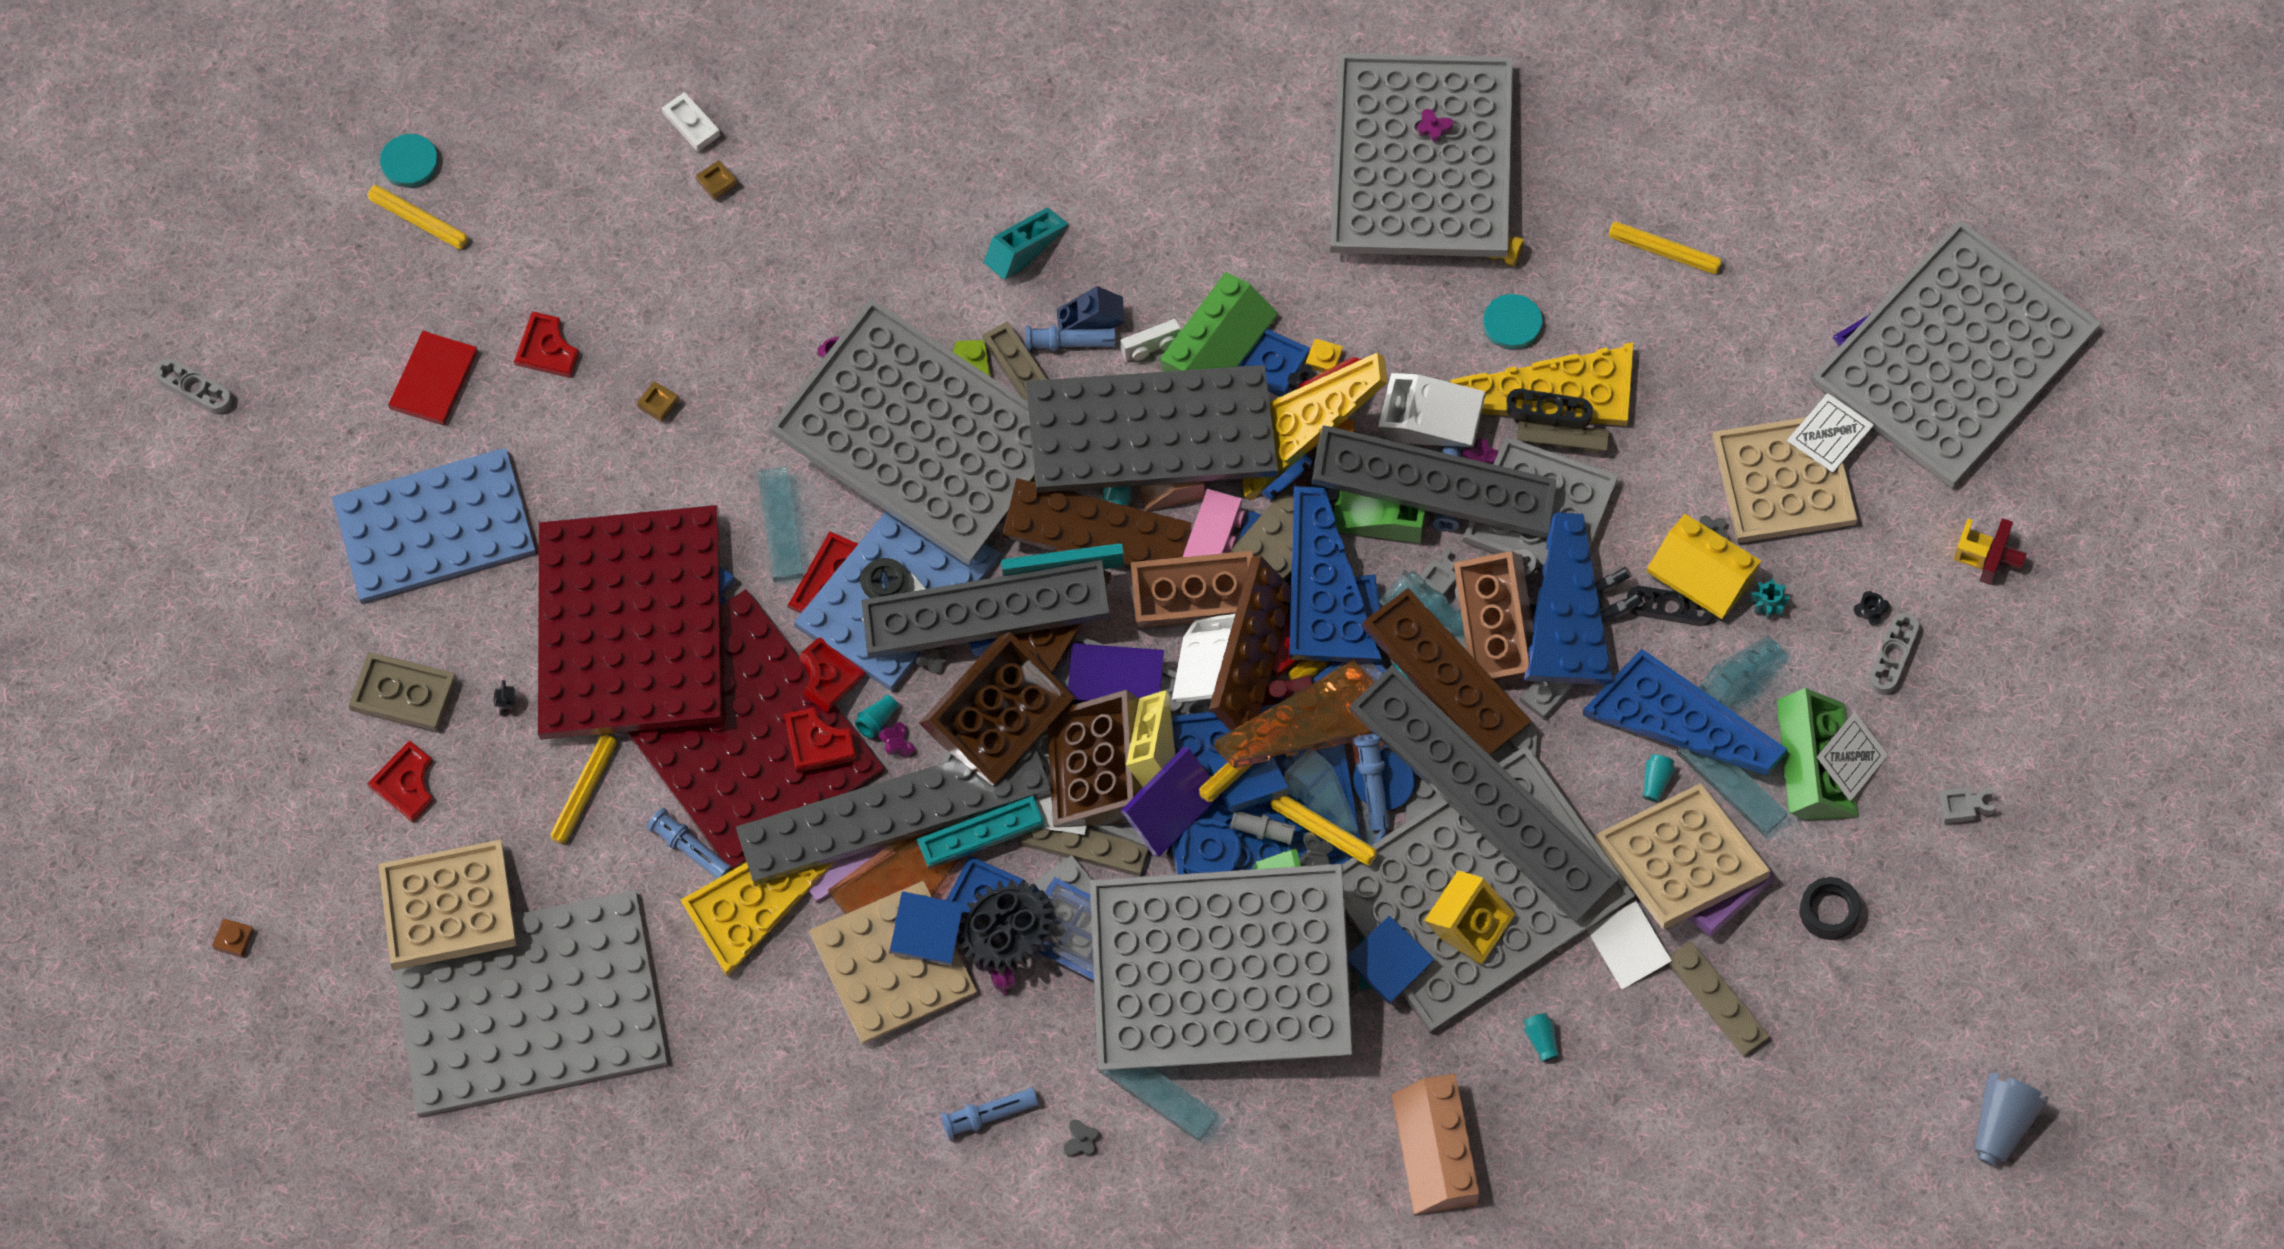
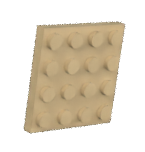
M1806 417L1713 432L1712 440L1737 543L1856 525L1857 517L1843 461L1832 473L1787 441Z
M1701 783L1597 833L1595 838L1602 851L1663 930L1768 879L1770 875L1769 868Z
M501 840L378 864L392 971L517 946L504 849Z
M924 881L812 928L809 931L861 1044H865L975 995L977 992L956 947L954 948L951 966L889 954L901 892L931 897Z

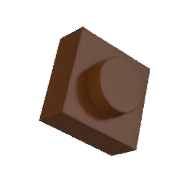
M223 918L212 947L216 951L243 958L254 929L252 926Z

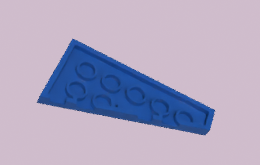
M1294 487L1289 659L1381 664L1382 658L1375 641L1361 627L1363 621L1367 619L1364 604L1350 563H1348L1344 551L1345 548L1339 536L1325 488Z
M1556 512L1551 517L1546 545L1548 552L1546 563L1542 569L1543 582L1538 593L1532 629L1534 636L1532 645L1529 647L1528 657L1530 660L1528 669L1525 671L1524 681L1607 685L1612 680L1584 515Z
M1643 649L1583 709V716L1766 776L1787 756V748Z

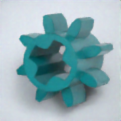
M1774 579L1765 584L1758 582L1757 592H1752L1750 599L1752 602H1757L1754 612L1761 611L1766 614L1767 619L1770 618L1771 614L1775 613L1781 616L1784 610L1783 606L1788 605L1790 599L1789 596L1783 595L1786 585L1780 586L1774 582Z

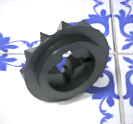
M880 558L870 562L863 569L860 584L865 597L876 598L904 593L908 590L909 576L906 568L900 562L890 558ZM883 572H885V577H887L888 581H893L889 582L887 590H884L882 584L879 583L881 582Z

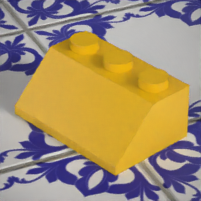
M1684 514L1665 537L1647 567L1646 572L1723 620L1754 582L1761 560L1689 515Z

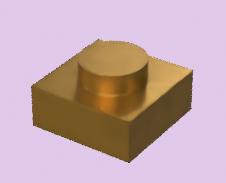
M720 160L696 175L697 182L713 200H716L737 185L736 178Z
M653 381L637 401V407L653 418L663 422L678 403L679 397L676 393Z

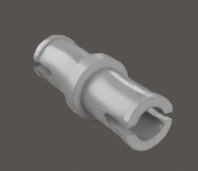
M1240 811L1234 812L1230 826L1232 830L1235 829L1257 835V839L1263 840L1265 837L1288 843V845H1291L1296 828L1295 825L1270 820L1267 815L1258 817Z

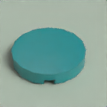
M403 134L393 138L385 145L380 155V165L384 177L391 184L396 186L398 184L405 188H414L429 181L435 174L439 161L434 145L426 137L418 134Z
M1515 293L1501 295L1493 299L1486 307L1483 316L1484 333L1492 343L1504 346V349H1523L1533 344L1541 331V311L1536 303L1526 296Z

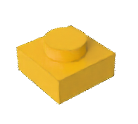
M1315 338L1305 364L1310 365L1312 370L1324 372L1339 363L1343 346Z

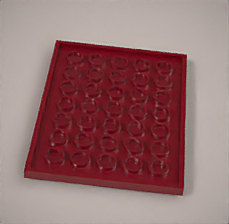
M710 505L539 522L538 736L540 740L721 723L722 664L718 506Z
M746 589L721 605L722 722L626 732L716 854L724 862L732 866L730 871L746 863L736 830L737 826L858 790L884 772L883 766L836 705L828 712H825L804 695L810 680L806 666ZM814 708L818 717L826 725L837 729L850 728L857 760L796 773L784 714Z

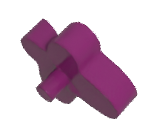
M1424 109L1422 111V123H1419L1417 127L1418 135L1425 136L1428 134L1433 142H1439L1441 135L1447 134L1453 129V120L1448 117L1436 118L1435 113L1431 109Z
M1477 439L1474 447L1464 449L1463 455L1465 458L1480 462H1495L1498 451L1488 447L1487 440Z
M901 722L896 723L892 728L885 727L879 733V737L886 743L885 751L889 755L897 753L903 757H909L915 751V747L905 740L906 726Z

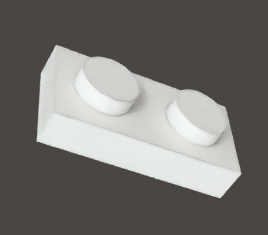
M685 92L662 107L664 116L697 152L721 136L720 130Z
M1176 319L1121 339V353L1125 362L1130 360L1140 361L1145 359L1151 352L1159 349L1167 350L1180 333V327Z

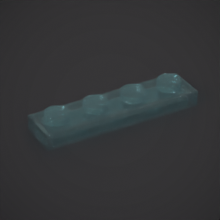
M787 466L757 471L773 581L775 583L803 578Z
M1681 747L1677 748L1676 754L1764 837L1787 817L1788 812L1739 766Z
M1097 1066L1099 1073L1198 1142L1202 1140L1218 1119V1113L1153 1068L1099 1071Z

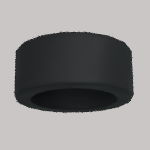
M1834 877L1820 878L1811 883L1803 893L1799 914L1802 924L1809 933L1820 939L1835 940L1843 938L1852 932L1859 919L1861 902L1857 891L1846 881ZM1826 892L1838 894L1847 902L1849 908L1848 916L1843 922L1838 924L1821 922L1813 915L1811 909L1815 897Z

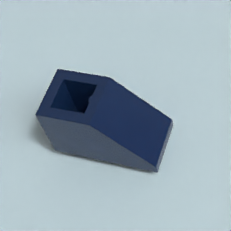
M1099 286L1092 288L1057 308L1058 330L1116 328L1124 323L1123 296Z

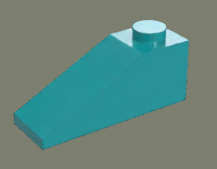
M1046 207L993 236L983 263L1005 280L1022 271L1068 227L1069 223Z

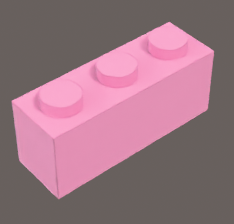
M1207 489L1183 557L1231 553V549L1236 544V537L1233 536L1236 527L1241 528L1245 519L1246 511L1242 510V498Z

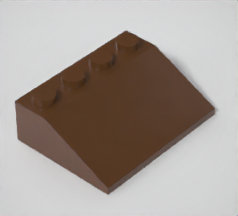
M1009 632L999 636L924 716L919 724L942 747L988 783L995 785L1075 697Z
M1128 690L1065 707L1048 726L1052 818L1055 828L1129 822L1121 810L1143 787L1126 766L1139 698Z

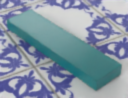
M1120 543L1001 560L1003 576L1102 560L1104 569L1125 567L1123 547Z
M1034 796L918 838L917 842L927 868L930 870L1042 828L1045 824Z

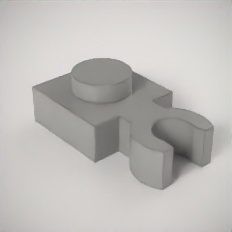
M1449 548L1443 552L1440 563L1433 559L1416 582L1417 587L1440 601L1456 583L1454 562L1449 560L1452 550ZM1463 556L1459 559V561L1465 560Z
M1970 787L1940 790L1938 798L1943 824L1973 821L1976 817L1975 812L1983 815L1994 814L1996 804L1986 805L1982 801L1983 799L1992 798L1993 790L1983 789L1977 795H1972Z

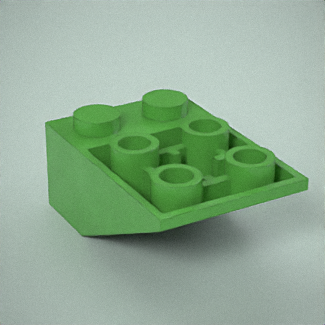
M1339 490L1334 509L1335 524L1338 532L1421 544L1426 510Z

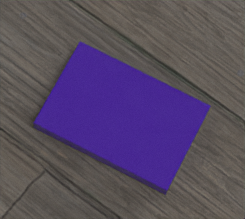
M1073 643L1068 691L1075 698L1069 704H1079L1123 690H1128L1138 698L1161 692L1164 650Z
M1183 747L1121 810L1147 848L1156 857H1160L1218 798L1216 797L1212 802H1207L1200 797L1199 788L1210 777L1190 748Z

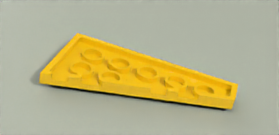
M1633 342L1625 343L1623 347L1610 350L1606 347L1596 349L1595 353L1585 355L1572 354L1533 362L1532 366L1516 368V366L1505 368L1503 372L1493 374L1485 372L1451 379L1450 383L1485 391L1486 395L1481 414L1510 416L1506 411L1508 394L1515 389H1527L1584 398L1593 407L1591 423L1627 426ZM1523 400L1517 401L1516 408H1522ZM1533 401L1532 411H1536V401ZM1545 403L1541 406V410L1545 414H1554L1558 410L1557 406L1553 403ZM1563 406L1562 416H1566L1567 406ZM1577 409L1575 417L1581 418L1583 410Z
M1379 353L1370 355L1269 402L1278 473L1277 476L1243 478L1245 498L1249 500L1256 498L1266 487L1316 446L1323 425L1336 428L1387 384L1385 357Z
M746 862L680 899L725 976L728 977L834 862L756 886L753 884Z

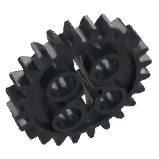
M1010 879L1007 887L1001 881H998L996 890L986 886L987 894L983 896L976 893L978 902L976 904L968 902L967 905L970 908V912L961 913V917L965 922L959 923L958 929L961 932L957 935V939L961 943L959 948L970 964L974 963L978 970L985 968L988 974H991L996 968L999 974L1003 975L1006 967H1009L1012 973H1015L1018 964H1021L1026 969L1028 968L1027 960L1029 958L1038 961L1036 955L1038 950L1042 952L1047 951L1043 944L1044 941H1053V937L1049 932L1057 929L1053 922L1057 918L1053 911L1054 905L1043 890H1039L1034 883L1029 886L1025 880H1022L1017 886L1015 881Z

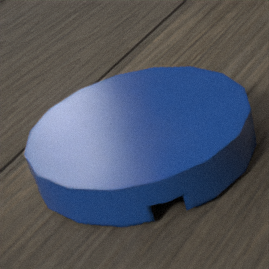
M1306 453L1261 492L1267 500L1273 499L1275 496L1271 491L1281 492L1303 473L1304 468L1302 465L1305 464L1309 468L1313 464V460Z
M1382 748L1380 753L1381 760L1385 761L1382 779L1387 810H1393L1404 804L1413 794L1416 784L1415 772L1391 749ZM1356 765L1353 775L1354 788L1359 798L1367 804L1363 774L1358 771Z
M1213 818L1200 819L1182 833L1178 846L1179 859L1185 870L1190 874L1233 871L1238 864L1241 854L1240 839L1225 822Z

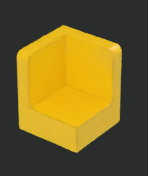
M1967 518L1953 560L1982 570L1993 538L1971 530L1973 520Z

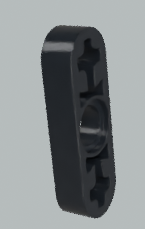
M1515 389L1508 394L1506 400V411L1514 419L1577 429L1587 427L1592 421L1593 407L1584 398L1527 389ZM1518 400H1523L1522 408H1516ZM1533 401H1536V411H1532ZM1545 403H1553L1557 406L1558 410L1554 414H1545L1541 410V406ZM1563 406H1567L1566 416H1562ZM1577 409L1583 410L1581 418L1575 417Z
M1636 586L1627 594V598L1637 592L1644 596L1645 602L1643 605L1637 606L1630 611V613L1636 616L1696 626L1709 624L1714 616L1713 613L1705 608L1704 611L1706 612H1704L1703 616H1697L1696 610L1700 605L1679 592ZM1654 597L1658 598L1656 610L1652 609ZM1667 600H1672L1678 604L1679 609L1676 612L1668 613L1663 610L1661 605ZM1684 602L1688 603L1687 615L1683 614Z

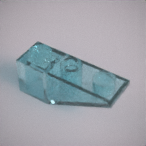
M1404 569L1378 601L1384 606L1409 588L1448 631L1464 634L1461 610L1459 609L1456 612L1448 605L1449 600L1437 590L1432 592L1424 585L1426 581L1415 571L1409 573Z
M1768 635L1714 665L1701 684L1700 689L1727 707L1736 702L1788 659L1789 655Z
M1309 747L1285 772L1284 779L1289 787V794L1294 798H1300L1308 805V809L1356 837L1358 827L1334 767L1313 748Z

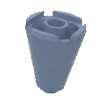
M1989 1073L1986 1079L1974 1151L1979 1154L1978 1159L1992 1166H1996L1997 1162L2004 1163L2045 1108L2049 1099L2048 1096L2040 1097L2041 1091L2014 1078L2008 1077L2006 1082L1997 1080L1999 1077L1998 1073Z

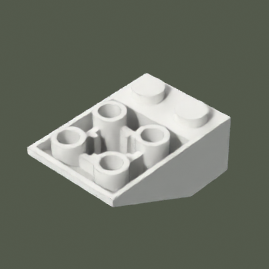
M1391 373L1378 428L1388 440L1403 444L1473 447L1486 393L1485 391L1418 374Z
M1235 614L1195 619L1183 637L1172 696L1174 703L1186 701L1192 703L1212 698Z

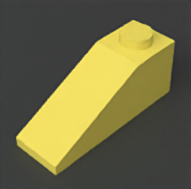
M1166 690L1141 697L1138 702L1126 766L1142 787H1144L1175 756L1170 699Z

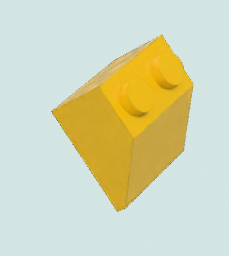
M1457 871L1424 921L1440 939L1475 962L1483 964L1515 913L1483 877Z

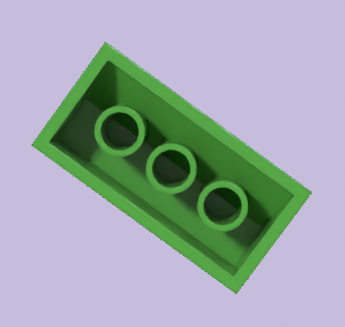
M1225 272L1161 356L1162 372L1238 367L1247 355L1248 357L1263 337L1264 331L1269 329L1278 317V312L1251 284Z
M1807 688L1778 699L1781 745L1787 748V756L1783 760L1789 813L1806 820L1858 817L1856 795L1849 801L1817 759L1820 752L1847 721L1845 703Z

